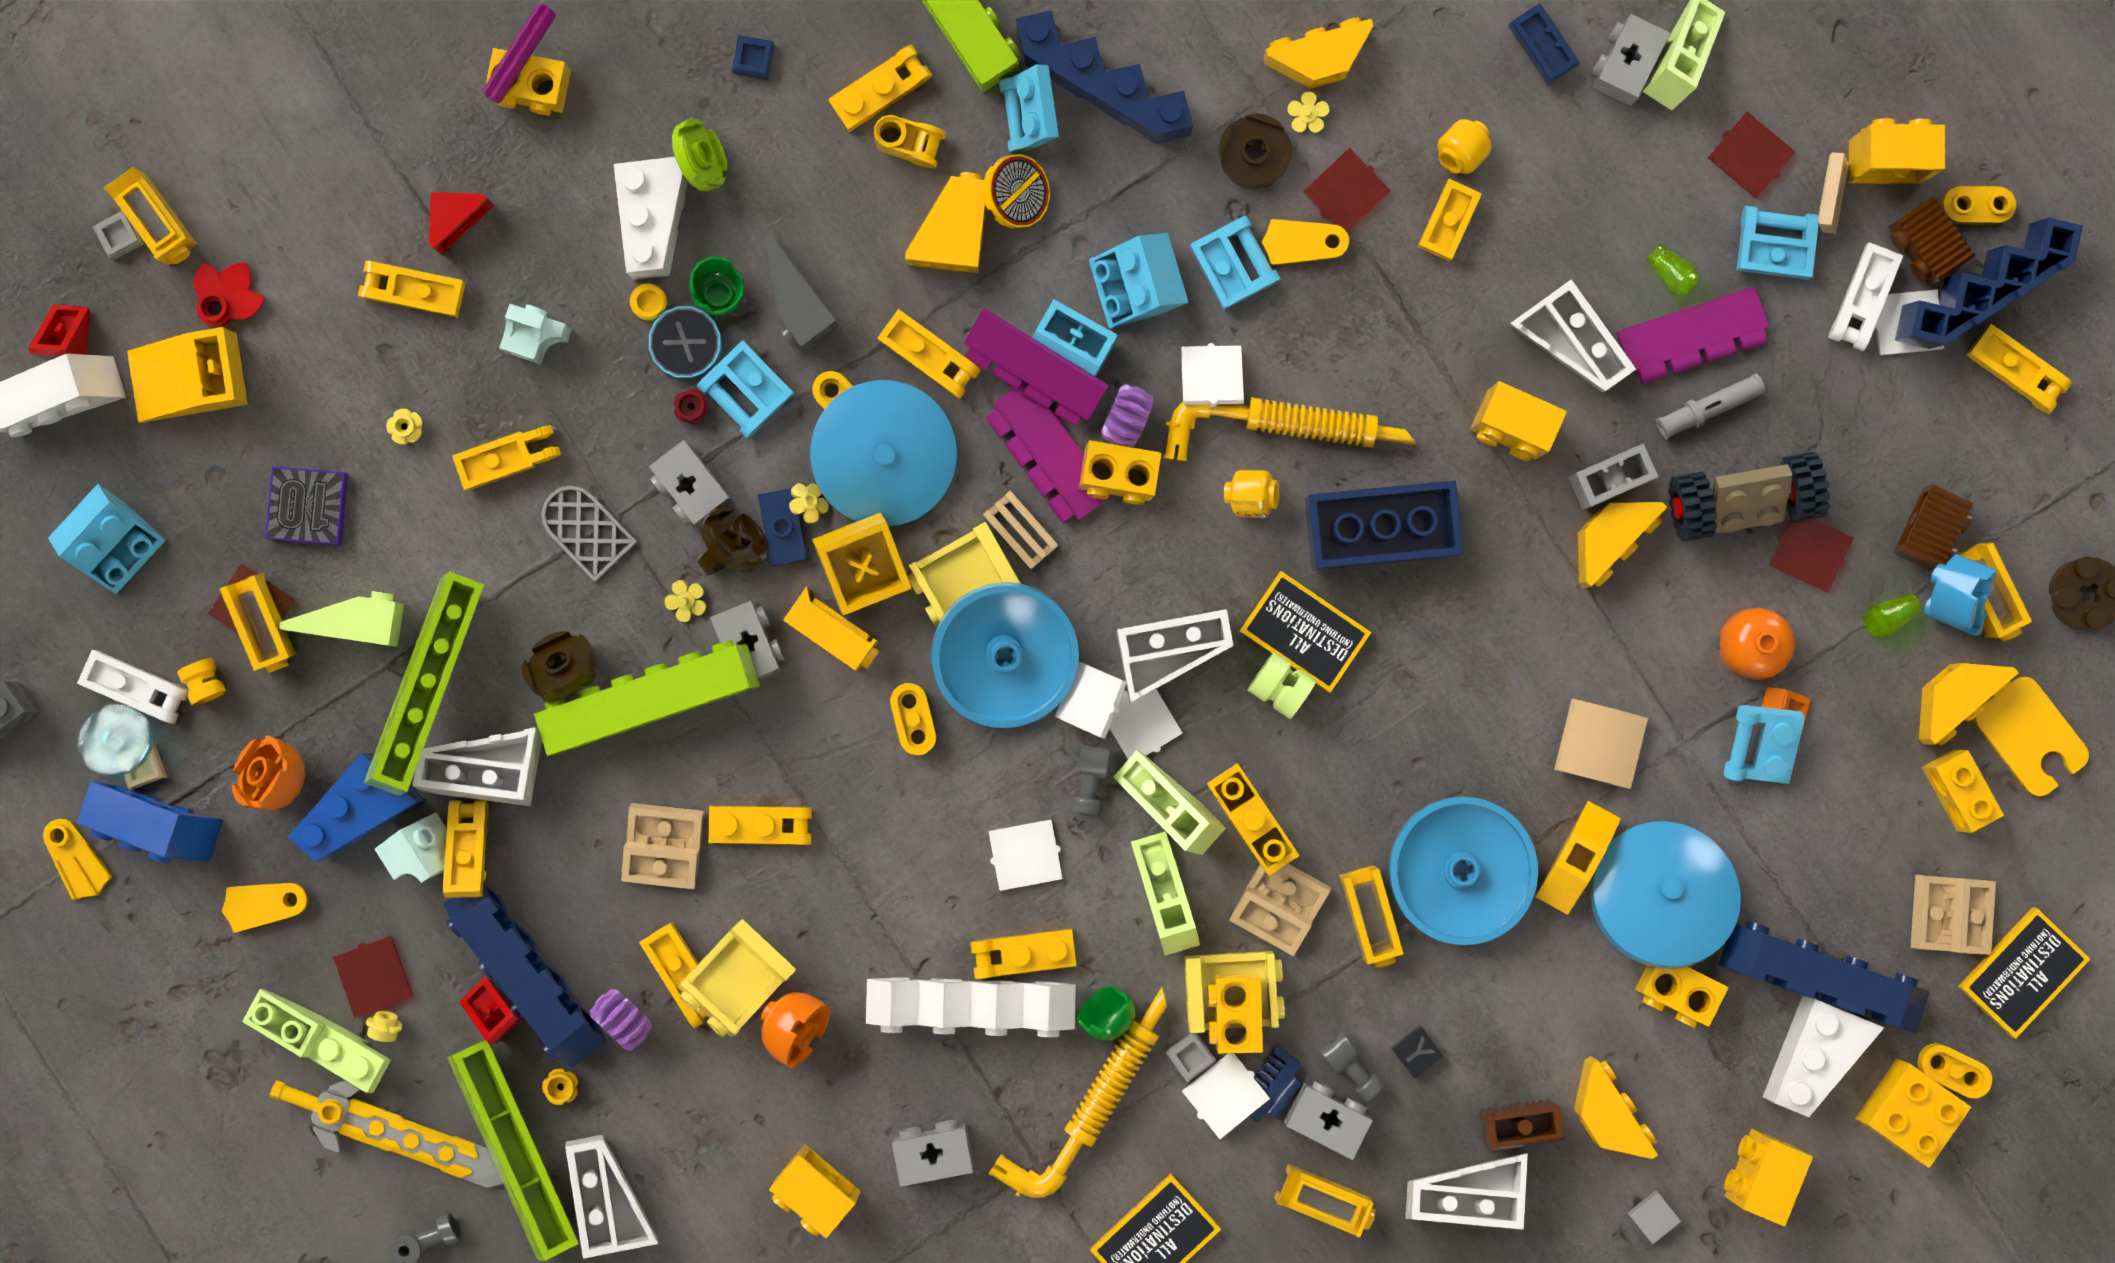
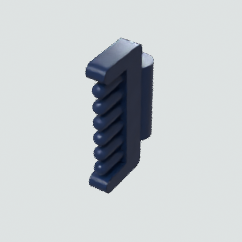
M1275 1046L1273 1051L1286 1063H1283L1273 1054L1268 1056V1060L1278 1067L1280 1071L1268 1062H1263L1262 1067L1275 1078L1262 1069L1257 1070V1075L1265 1080L1269 1086L1258 1077H1254L1270 1098V1100L1249 1116L1255 1122H1259L1266 1112L1277 1119L1303 1085L1300 1080L1294 1077L1301 1067L1300 1062L1279 1046Z

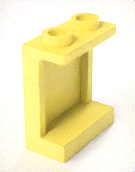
M986 522L973 528L972 532L926 558L910 564L909 567L913 573L907 576L916 594L919 595L924 592L931 605L925 607V610L935 627L938 626L941 618L950 606L971 590L998 582L1020 583Z
M741 919L677 988L683 992L679 996L680 999L690 1009L696 1012L700 1008L710 1018L706 1023L721 1037L725 1034L734 1037L749 1018L796 969L749 924Z
M1272 951L1184 956L1188 1030L1190 1033H1204L1205 1030H1209V1022H1215V1007H1208V985L1214 984V975L1258 974L1261 977L1262 1027L1279 1028L1278 1019L1285 1018L1283 996L1277 997L1276 982L1283 981L1281 959L1275 960V955ZM1237 985L1230 986L1224 993V1000L1230 1005H1236L1244 998L1243 988ZM1232 1023L1226 1029L1245 1027L1240 1023Z

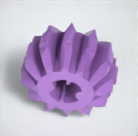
M1125 384L1120 387L1101 430L1102 438L1114 445L1131 448L1135 446L1153 407V396L1136 386L1132 387Z
M610 989L604 995L602 994L590 1009L591 1018L625 1050L632 1051L647 1038V1034L652 1030L651 1021L616 989Z

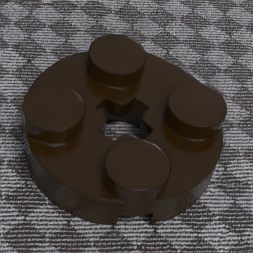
M1259 113L1245 115L1244 118L1232 122L1225 129L1219 144V158L1222 171L1233 182L1247 188H1261L1273 185L1287 170L1292 156L1291 141L1281 123L1271 116ZM1254 142L1260 143V150L1265 152L1264 157H1258L1256 160L1250 159V154L1245 152V147H1252Z
M2083 557L2067 562L2057 569L2049 584V594H2052L2051 600L2054 605L2051 606L2052 610L2062 623L2077 630H2095L2104 628L2115 621V567L2111 563L2100 558ZM2082 586H2092L2095 594L2094 600H2088L2084 603L2081 600L2084 594L2080 591V588Z
M561 631L548 635L537 642L531 649L534 653L529 662L525 659L522 665L523 678L535 694L541 696L544 701L555 702L561 697L574 693L581 687L590 685L595 680L596 672L594 668L597 658L593 647L583 635L579 634V637L571 636L569 631ZM563 661L564 664L557 668V663Z

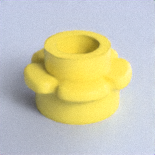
M399 409L394 412L393 417L388 419L386 425L387 432L392 435V440L398 444L413 443L422 434L423 422L416 412L411 413L408 409ZM404 423L408 425L406 430H403L401 427Z
M378 1011L373 1018L370 1017L366 1020V1025L369 1026L367 1035L377 1041L393 1042L397 1039L398 1032L402 1031V1023L397 1020L398 1016L388 1011Z

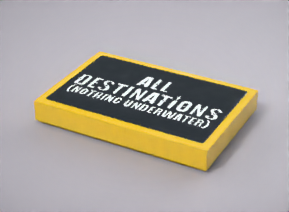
M1282 571L1278 573L1239 631L1271 654L1275 652L1289 661L1293 669H1300L1316 680L1315 684L1329 693L1334 689L1372 633Z
M2032 907L1992 949L1991 955H1987L1958 987L2011 1038L2016 1039L2088 963L2090 958L2038 908Z
M1170 1173L1091 1246L1090 1251L1101 1263H1186L1221 1230V1227Z

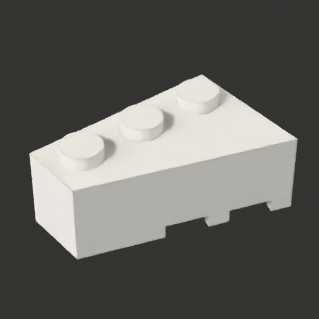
M675 157L614 164L626 273L633 280L669 276L678 236L679 220L685 203L688 180L682 174Z
M1572 280L1509 324L1511 328L1601 392H1605L1636 370Z
M64 354L1 381L0 433H9L10 437L24 436L31 433L34 427L52 424L60 421L62 418L126 398L114 357Z
M1227 609L1117 629L1129 702H1133L1232 647L1233 640Z
M535 727L511 734H498L474 741H461L424 748L415 770L413 786L424 793L531 806L542 744L540 732Z
M1803 995L1763 1098L1810 1117L1884 1027Z
M598 1135L567 1141L565 1148L583 1259L658 1244L657 1235L604 1136Z
M1528 1153L1408 1181L1405 1219L1524 1229Z

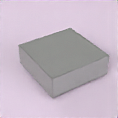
M123 211L92 226L107 256L112 260L146 244Z
M1198 1033L1188 1034L1165 1051L1186 1082H1189L1217 1062Z
M1656 1190L1627 1213L1652 1245L1681 1222Z

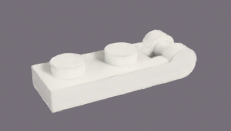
M1872 243L1865 245L1837 318L1830 330L1829 339L1840 342L1842 339L1853 343L1852 347L1855 349L1865 350L1903 255ZM1851 317L1863 321L1859 330L1848 326Z
M98 650L91 651L77 682L79 685L171 724L176 723L179 713L176 711L181 700L185 701L189 690L183 686L169 682ZM158 691L167 694L162 706L153 703Z

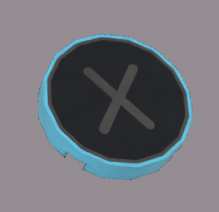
M678 306L665 311L654 322L649 333V351L653 361L664 373L677 379H692L705 375L716 365L722 352L721 334L717 324L705 312L692 306Z

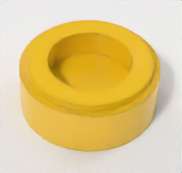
M645 283L635 288L632 292L630 306L635 315L640 319L656 321L667 311L668 299L660 287L655 284Z

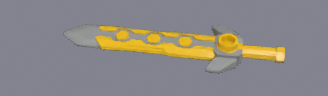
M276 1080L272 1087L270 1098L278 1101L280 1099L313 1111L311 1115L312 1123L315 1124L313 1131L326 1149L334 1152L340 1151L339 1132L347 1137L385 1151H392L436 1167L442 1172L486 1188L503 1184L487 1147L407 1120L401 1115L355 1098L351 1099V1096L360 1089L346 1080L332 1084L319 1097L286 1086L285 1083Z

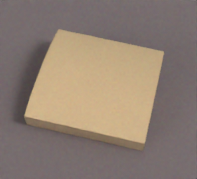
M1571 699L1554 770L1631 789L1648 718Z
M631 803L628 813L627 842L623 850L621 881L695 889L704 811Z
M1289 863L1270 876L1267 875L1259 864L1229 921L1294 956L1310 930L1313 919L1330 893L1331 887Z
M1915 875L1910 948L1991 955L1996 881Z

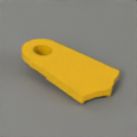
M1271 219L1262 244L1268 254L1270 264L1280 265L1338 258L1347 251L1349 236L1345 229L1338 225ZM1328 237H1337L1339 245L1336 248H1329L1325 243Z
M55 819L48 823L43 832L44 843L71 899L76 900L83 897L100 895L106 883L113 877V873L73 822L67 819ZM57 829H61L64 832L62 842H58L55 839Z
M297 883L227 887L222 913L229 921L233 932L236 933L301 914L307 907L308 894ZM290 893H294L297 897V903L294 906L288 903V895Z

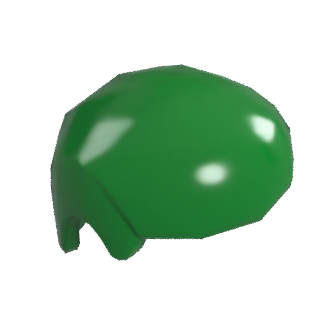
M710 256L699 261L692 270L689 281L690 296L697 307L706 314L725 316L735 311L744 299L743 276L729 259Z
M1108 985L1097 990L1085 1000L1079 1009L1077 1021L1093 1039L1112 1041L1130 1029L1136 1017L1134 1002L1125 991L1121 992L1115 986Z

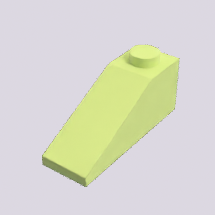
M1690 0L1668 37L1642 92L1670 110H1673L1698 86L1725 12L1708 0Z
M372 591L371 598L359 596L280 622L279 629L398 647L404 603L393 602L394 594Z
M1136 750L1113 776L1185 851L1203 855L1226 829L1201 802L1139 750Z
M1166 831L1131 841L1164 955L1199 946L1196 926Z

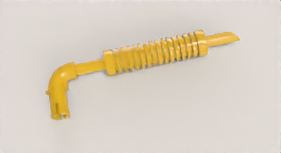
M1251 397L1249 406L1239 404H1217L1216 407H1211L1210 404L1183 405L1182 401L1174 410L1170 422L1166 421L1169 431L1164 458L1173 460L1175 447L1178 445L1177 460L1187 461L1190 431L1195 429L1197 418H1209L1210 415L1247 420L1246 430L1257 431L1260 428V432H1264L1265 429H1268V433H1272V430H1275V434H1279L1282 431V435H1286L1289 432V436L1292 437L1296 433V437L1299 438L1301 434H1304L1306 439L1310 435L1312 440H1315L1317 436L1318 440L1322 441L1324 437L1326 442H1329L1331 438L1333 443H1337V440H1340V444H1344L1347 441V445H1351L1354 442V446H1358L1361 443V447L1373 448L1375 440L1415 446L1417 444L1405 429L1378 425V416L1366 414V417L1363 418L1361 413L1357 417L1355 412H1352L1350 416L1349 412L1345 411L1343 415L1341 410H1337V413H1334V409H1330L1327 412V408H1323L1320 411V407H1316L1313 410V406H1308V409H1305V405H1301V408H1298V404H1294L1291 407V403L1288 402L1284 406V402L1281 401L1279 405H1276L1277 402L1274 400L1272 404H1269L1267 399L1263 403L1261 398Z
M1163 986L1140 1023L1134 1020L1128 1032L1122 1035L1124 1039L1119 1038L1118 1042L1120 1045L1116 1044L1114 1046L1116 1051L1112 1050L1110 1053L1113 1057L1106 1059L1109 1063L1103 1064L1105 1070L1100 1069L1099 1074L1101 1076L1097 1075L1095 1077L1097 1083L1092 1082L1091 1086L1093 1089L1089 1088L1087 1090L1089 1095L1085 1094L1083 1097L1086 1101L1080 1102L1082 1107L1076 1108L1078 1114L1073 1113L1072 1118L1074 1120H1069L1064 1128L1071 1136L1053 1166L1048 1165L1045 1172L1039 1175L1032 1170L1027 1172L1001 1154L995 1163L996 1165L989 1172L990 1176H994L1016 1190V1196L1023 1194L1031 1198H1044L1055 1193L1067 1178L1065 1173L1083 1144L1090 1147L1094 1145L1098 1138L1095 1134L1102 1132L1100 1127H1105L1103 1121L1108 1122L1109 1117L1107 1115H1112L1113 1113L1111 1108L1116 1109L1117 1105L1115 1102L1119 1103L1121 1100L1119 1095L1123 1096L1125 1093L1122 1090L1128 1089L1129 1086L1126 1083L1131 1084L1133 1080L1130 1077L1136 1076L1134 1070L1139 1071L1140 1067L1138 1064L1142 1065L1144 1063L1142 1057L1147 1058L1148 1056L1145 1052H1150L1152 1048L1149 1046H1154L1158 1040L1159 1035L1152 1030L1167 1007Z

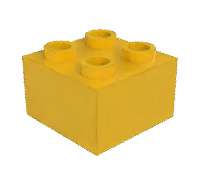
M1890 118L1876 119L1849 140V183L1922 184L1945 169V125H1933L1930 119H1915L1909 121V124H1895V119Z
M1498 381L1487 390L1470 430L1477 433V440L1494 447L1497 446V443L1511 448L1509 453L1514 457L1529 462L1531 458L1538 459L1550 451L1567 411Z
M881 513L812 539L843 616L912 589L887 522Z
M1896 1058L1855 1119L1914 1161L1930 1168L1971 1109V1106L1912 1064Z
M1751 1129L1749 1136L1745 1135L1739 1144L1738 1155L1740 1158L1735 1170L1731 1169L1725 1179L1724 1190H1726L1724 1197L1748 1212L1785 1227L1813 1156L1791 1144Z
M806 1144L802 1146L769 1188L774 1194L772 1200L786 1212L792 1209L803 1218L800 1223L807 1231L814 1236H818L820 1233L825 1238L831 1234L856 1204L861 1190Z

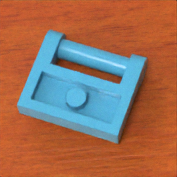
M1034 65L1013 77L999 81L1000 93L1004 94L1011 139L1007 142L1009 154L1028 152L1059 137L1048 65Z
M1744 206L1741 214V235L1736 271L1809 280L1813 276L1819 216L1808 213L1803 217L1757 211V207ZM1756 225L1798 230L1802 231L1803 236L1802 239L1756 234L1755 230Z
M1247 215L1193 242L1189 246L1223 310L1273 286L1281 280L1277 270L1272 271L1251 232L1250 227L1252 224ZM1232 236H1238L1259 275V278L1252 282L1228 239Z
M743 340L697 385V388L704 395L709 394L741 427L740 432L747 439L752 437L794 395L793 391ZM725 375L759 409L752 417L719 384Z
M1750 705L1739 706L1736 714V719L1739 722L1730 761L1725 763L1723 775L1735 781L1752 779L1789 784L1805 720L1801 711ZM1762 723L1753 763H1745L1753 725Z

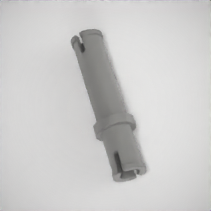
M1753 374L1745 380L1723 388L1696 402L1691 399L1684 403L1683 408L1664 417L1657 418V428L1665 440L1691 427L1698 429L1705 425V421L1732 410L1758 396L1765 395L1764 383L1758 374Z

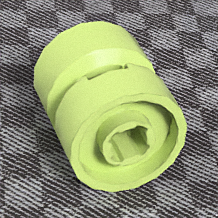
M1273 652L1259 670L1247 691L1263 702L1272 700L1273 708L1288 719H1291L1311 692L1316 680L1300 669L1292 671L1291 663Z

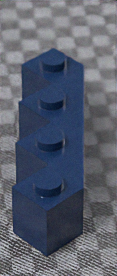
M1052 10L1016 18V30L1026 66L1031 68L1034 65H1048L1050 79L1054 80L1057 85L1080 99L1083 98L1100 108V111L1123 125L1130 126L1155 144L1191 136L1193 124L1185 91L1149 99L1140 64L1104 72L1096 37L1060 45Z
M2050 217L2030 223L2024 249L2003 245L1988 250L1981 277L1962 272L1945 278L1939 305L1922 300L1902 305L1895 341L1927 349L1950 343L1958 338L1960 334L1974 325H1978L2001 310L2005 305L2023 296L2050 276L2074 263L2077 257L2083 225Z
M485 882L483 884V897L450 898L443 903L449 915V919L446 920L449 928L456 936L462 937L478 957L480 968L489 978H494L512 1001L510 1002L512 1009L522 1020L526 1019L544 1042L542 1046L552 1060L557 1061L560 1059L572 1068L606 1041L598 1024L591 1018L590 1013L573 999L563 976L542 959L532 936L510 918L500 895Z
M1748 921L1746 928L1736 925L1725 943L1719 966L1897 1028L1917 1033L1930 992L1918 988L1919 980L1900 973H1896L1895 979L1867 970L1869 963L1848 955L1845 962L1818 953L1819 945L1799 938L1796 945L1769 936L1770 928Z

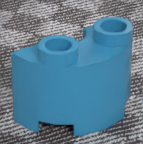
M1957 554L1946 565L1938 564L1931 577V584L1935 585L1932 596L1925 605L1924 615L1974 636L1982 634L1987 611L1984 610V605L1988 596L1992 593L1997 570Z

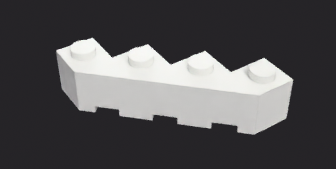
M901 977L867 979L866 1024L880 1025L881 1032L901 1033L903 1032V1026L922 1025L933 1027L934 1034H955V1027L971 1026L985 1028V1035L1005 1036L1007 1035V1029L1027 1028L1037 1030V1036L1059 1037V1030L1075 1029L1076 985L1045 981L1017 983L1009 980L961 981V979L931 978V980H910V978Z

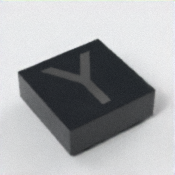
M1420 1025L1391 1047L1414 1078L1443 1057V1054Z

